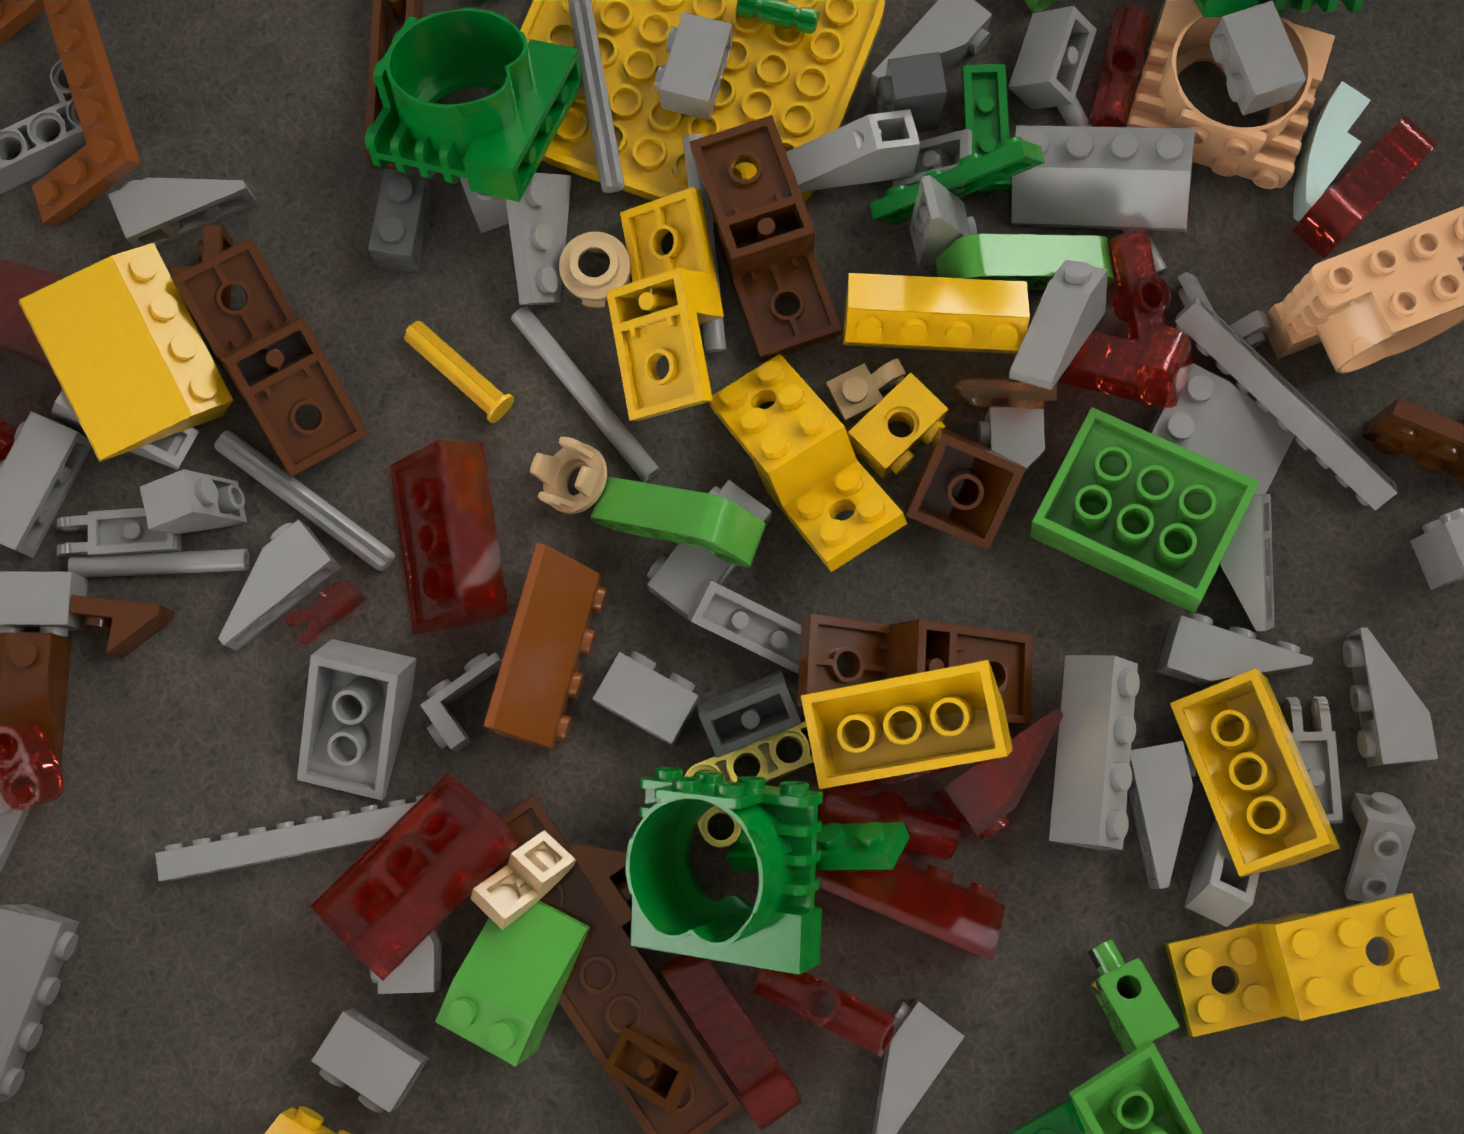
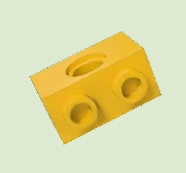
M909 373L848 431V437L853 450L882 479L891 470L898 475L915 458L911 451L922 441L929 445L933 442L939 427L946 428L942 422L945 419L948 408L912 373ZM895 421L904 422L909 426L911 434L906 437H896L889 431L888 425Z

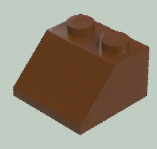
M939 427L905 503V514L909 518L989 551L1026 467L980 443Z

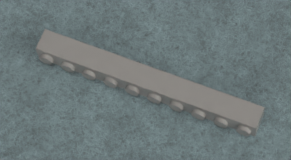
M1198 296L1177 314L1175 319L1177 330L1186 338L1192 337L1197 342L1196 347L1205 356L1211 355L1217 361L1216 366L1225 375L1230 373L1237 380L1236 385L1245 394L1250 392L1257 399L1256 404L1264 412L1268 413L1270 411L1277 418V424L1284 431L1290 430L1296 435L1297 443L1304 450L1310 449L1317 455L1315 457L1317 462L1323 468H1331L1337 474L1335 477L1345 488L1350 486L1356 492L1355 496L1362 505L1366 507L1370 505L1376 511L1398 493L1396 483Z
M433 794L417 796V802L406 804L405 799L388 802L389 807L378 809L377 805L361 807V813L350 815L349 810L332 813L333 818L322 820V816L305 818V824L294 826V821L276 824L277 829L266 831V827L249 829V835L238 836V832L220 835L221 840L211 842L210 838L193 840V846L182 847V843L164 846L165 851L155 853L159 882H168L446 827L442 799L433 798Z

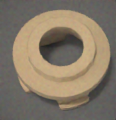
M604 232L583 233L572 239L561 254L559 261L561 279L565 287L582 300L583 306L604 308L607 299L606 291L630 283L631 264L629 254L625 246L610 234ZM587 251L590 253L607 254L610 259L609 268L599 277H588L579 269L578 261L580 256Z
M560 437L559 444L563 448L554 456L537 452L532 461L530 473L543 482L544 492L541 491L538 494V498L562 513L577 514L590 508L601 496L607 480V466L604 457L597 449L571 437ZM581 467L574 487L580 493L573 496L568 489V481L572 472Z

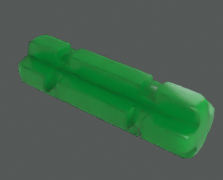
M737 0L736 14L750 19L756 16L758 21L788 29L794 26L797 27L796 31L812 34L816 30L819 20V12L817 10L806 7L800 10L797 9V5L779 0Z

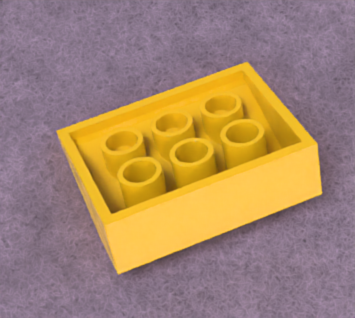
M154 243L112 255L19 300V304L99 462L224 415L233 402V398L188 309L172 283L171 276Z

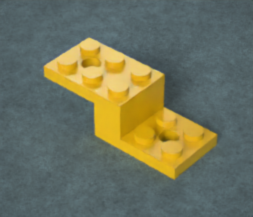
M690 187L620 212L633 282L608 290L606 294L629 421H641L713 401L699 325L723 318L724 314L701 190ZM671 232L674 238V245L672 250L665 255L661 247L662 239L665 234ZM665 355L669 361V371L666 377L661 379L657 374L656 366L658 360Z
M781 354L776 355L712 395L713 401L709 402L712 410L752 458L767 493L830 572H833L907 524L904 513L857 461L845 426ZM765 402H775L767 409L759 408ZM843 511H855L854 514L846 520L841 521L835 519V517Z
M1413 893L1399 894L1317 914L1295 913L1164 943L1188 1035L1191 1037L1279 1017L1303 1021L1440 989ZM1375 937L1385 942L1388 950L1386 959L1378 965L1371 963L1366 955V946ZM1221 966L1231 969L1235 977L1233 988L1226 993H1219L1212 985V974Z

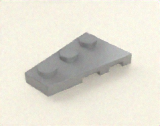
M535 172L520 202L506 199L520 305H549L561 302L563 281L560 276L559 261L566 247L572 175Z

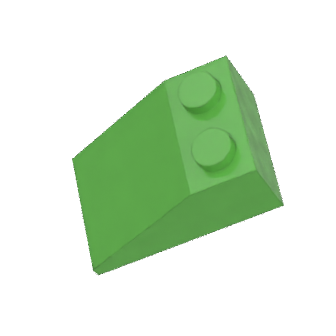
M540 900L503 930L489 918L455 975L435 1022L511 1065L518 1066L537 1052L590 927Z
M1148 1041L1069 1092L1086 1134H1203L1155 1044L1151 1041Z

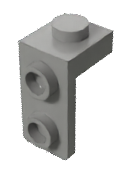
M1185 272L1178 276V280L1183 287L1178 290V294L1185 307L1198 296L1213 310L1195 275ZM1258 310L1229 325L1252 348L1262 344L1266 340L1263 334L1274 329L1268 315Z
M496 652L489 657L486 653L478 655L464 666L466 673L452 683L449 679L443 680L427 692L426 695L429 699L420 706L432 722L426 728L441 749L448 745L451 750L460 752L472 743V740L448 706L500 670L503 659Z
M1375 792L1372 795L1355 793L1351 804V811L1362 832L1344 888L1345 896L1349 900L1361 902L1394 896L1416 826L1400 799L1383 792Z

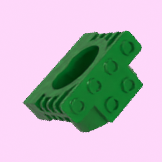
M462 8L433 13L421 19L409 16L401 30L395 33L392 44L383 59L378 61L374 68L373 81L378 88L383 108L375 122L369 125L366 130L365 147L369 151L375 167L385 168L388 162H394L397 171L402 173H409L412 167H417L422 177L432 179L435 173L439 172L443 173L445 182L456 184L460 177L467 178L471 192L520 202L583 84L579 50L532 39L527 42L524 33L520 32L508 18L484 9ZM482 87L498 90L487 97L467 103L436 104L444 96L462 89Z
M676 767L655 768L654 775L641 777L639 788L645 789V804L639 806V816L644 818L630 838L626 853L627 885L629 893L632 894L631 946L798 975L819 965L822 907L814 906L815 891L820 889V879L815 877L816 862L821 860V850L816 849L817 833L822 832V821L817 820L818 804L823 803V792L810 791L809 783L801 781L780 782V787L767 786L766 778L756 776L737 777V782L723 781L724 774L720 772L703 771L696 772L695 777L682 776V769ZM714 806L721 808L733 817L742 827L752 844L759 872V886L755 905H752L743 896L738 894L729 895L721 900L710 899L702 892L693 876L689 859L691 836L699 819Z

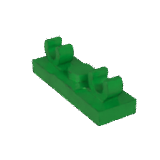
M1005 64L962 66L963 127L972 131V154L985 155L996 150L997 143L1009 138ZM1012 177L980 189L977 193L1010 190Z

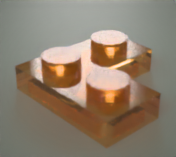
M956 377V395L966 397V405L989 406L993 405V398H1007L1010 400V405H1015L1018 409H1044V401H1057V383L1052 390L1013 380L1009 377Z

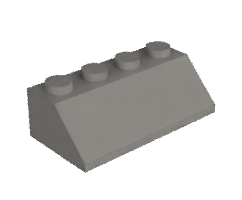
M1016 125L1015 137H1021L1024 141L1040 145L1045 163L1012 176V226L1186 232L1195 128Z
M1065 655L1049 841L1095 850H1123L1124 837L1129 826L1126 805L1127 792L1132 783V769L1130 767L1131 743L1136 735V723L1134 720L1135 696L1140 688L1137 663L1115 655Z
M31 904L0 905V1103L8 1101L10 1097H13L22 1085L25 1071L21 1069L28 1051H31L37 1045L41 1037L43 1025L39 1022L45 1007L54 1001L59 992L61 981L57 977L62 964L72 956L78 943V935L75 932L79 921Z

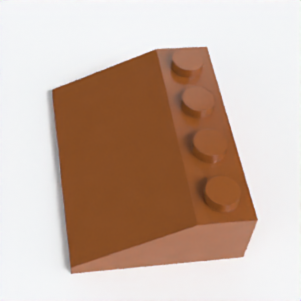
M536 543L483 726L504 738L556 751L558 742H566L572 722V717L566 716L570 698L578 699L584 680V673L578 672L583 655L590 656L595 642L596 630H592L590 627L594 613L601 614L603 612L608 595V588L602 587L603 579L600 573L545 544Z

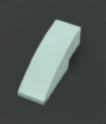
M1343 81L1316 118L1301 153L1293 193V218L1298 222H1301L1314 207L1361 143L1360 140L1349 134L1348 130L1371 100Z

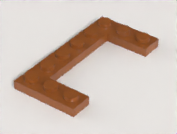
M0 0V45L14 36L41 12L46 11L87 143L32 185L43 223L58 226L141 165L89 0Z

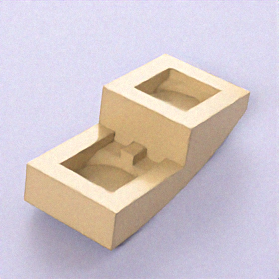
M544 830L511 852L508 865L474 887L471 900L503 930L544 897L575 865L576 859Z

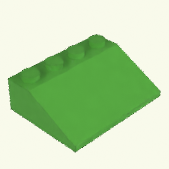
M1091 407L1032 520L1030 537L1195 614L1260 482Z

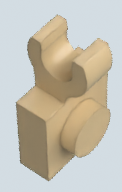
M898 358L884 364L872 374H870L865 363L827 381L826 388L846 424L870 412L883 399L880 392L899 384L904 379L906 372Z

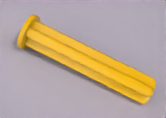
M416 321L407 327L404 340L487 413V420L490 423L499 421L512 407L514 397L511 394L504 395L422 321Z

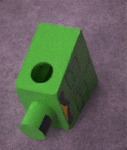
M1112 939L1088 951L1092 962L1101 976L1093 981L1090 986L1125 1054L1138 1049L1148 1041L1152 1042L1180 1027L1139 958L1125 963ZM1118 982L1129 986L1131 999L1124 998L1119 994L1117 990Z

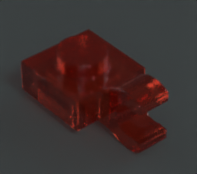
M347 579L343 583L337 581L326 587L319 594L320 600L312 606L314 610H294L286 616L284 622L288 626L293 627L298 622L307 620L308 630L298 640L300 643L308 645L316 641L320 633L329 625L333 627L368 599L358 586Z

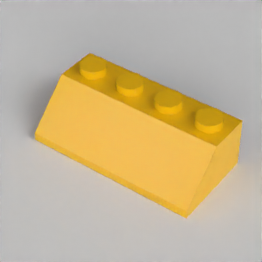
M849 273L843 345L1016 354L1026 335L1030 319L1027 282Z
M989 660L801 695L819 789L1007 757L1013 751L1004 704Z
M1257 668L1170 703L1240 877L1296 865L1340 849L1268 678Z

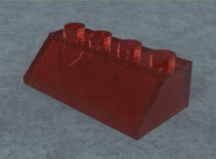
M439 439L391 464V479L413 635L482 624L508 614L507 592L503 581L500 561L501 551L497 541L494 506L491 501L488 465L485 460L483 443Z
M446 773L310 907L345 945L383 981L472 893L473 888L479 885L501 864L521 842L489 806L450 774Z
M903 852L899 856L893 870L815 871V877L820 879V889L977 956L992 960L994 957L1006 905L994 901L997 892L974 882H971L969 889L952 883L954 874L944 869L928 864L925 872L909 865L911 856Z

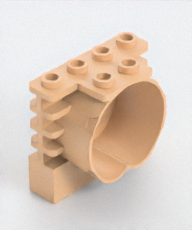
M1165 0L1148 48L1149 52L1125 127L1195 128L1193 163L1211 167L1213 172L1221 176L1230 177L1237 175L1253 180L1256 186L1264 189L1283 188L1293 176L1294 163L1300 152L1302 136L1309 122V112L1314 105V95L1317 87L1322 82L1335 36L1294 24L1280 17L1306 77V81L1292 100L1269 107L1266 125L1233 127L1216 122L1195 108L1184 94L1178 80V76L1183 70L1200 61H1208L1215 64L1225 74L1221 63H1217L1214 60L1210 49V38L1222 17H1203L1194 0Z
M1464 206L1315 264L1309 273L1301 279L1300 283L1292 289L1291 293L1284 298L1283 302L1275 304L1266 313L1274 329L1265 334L1277 359L1322 342L1336 373L1345 374L1414 348L1464 320Z

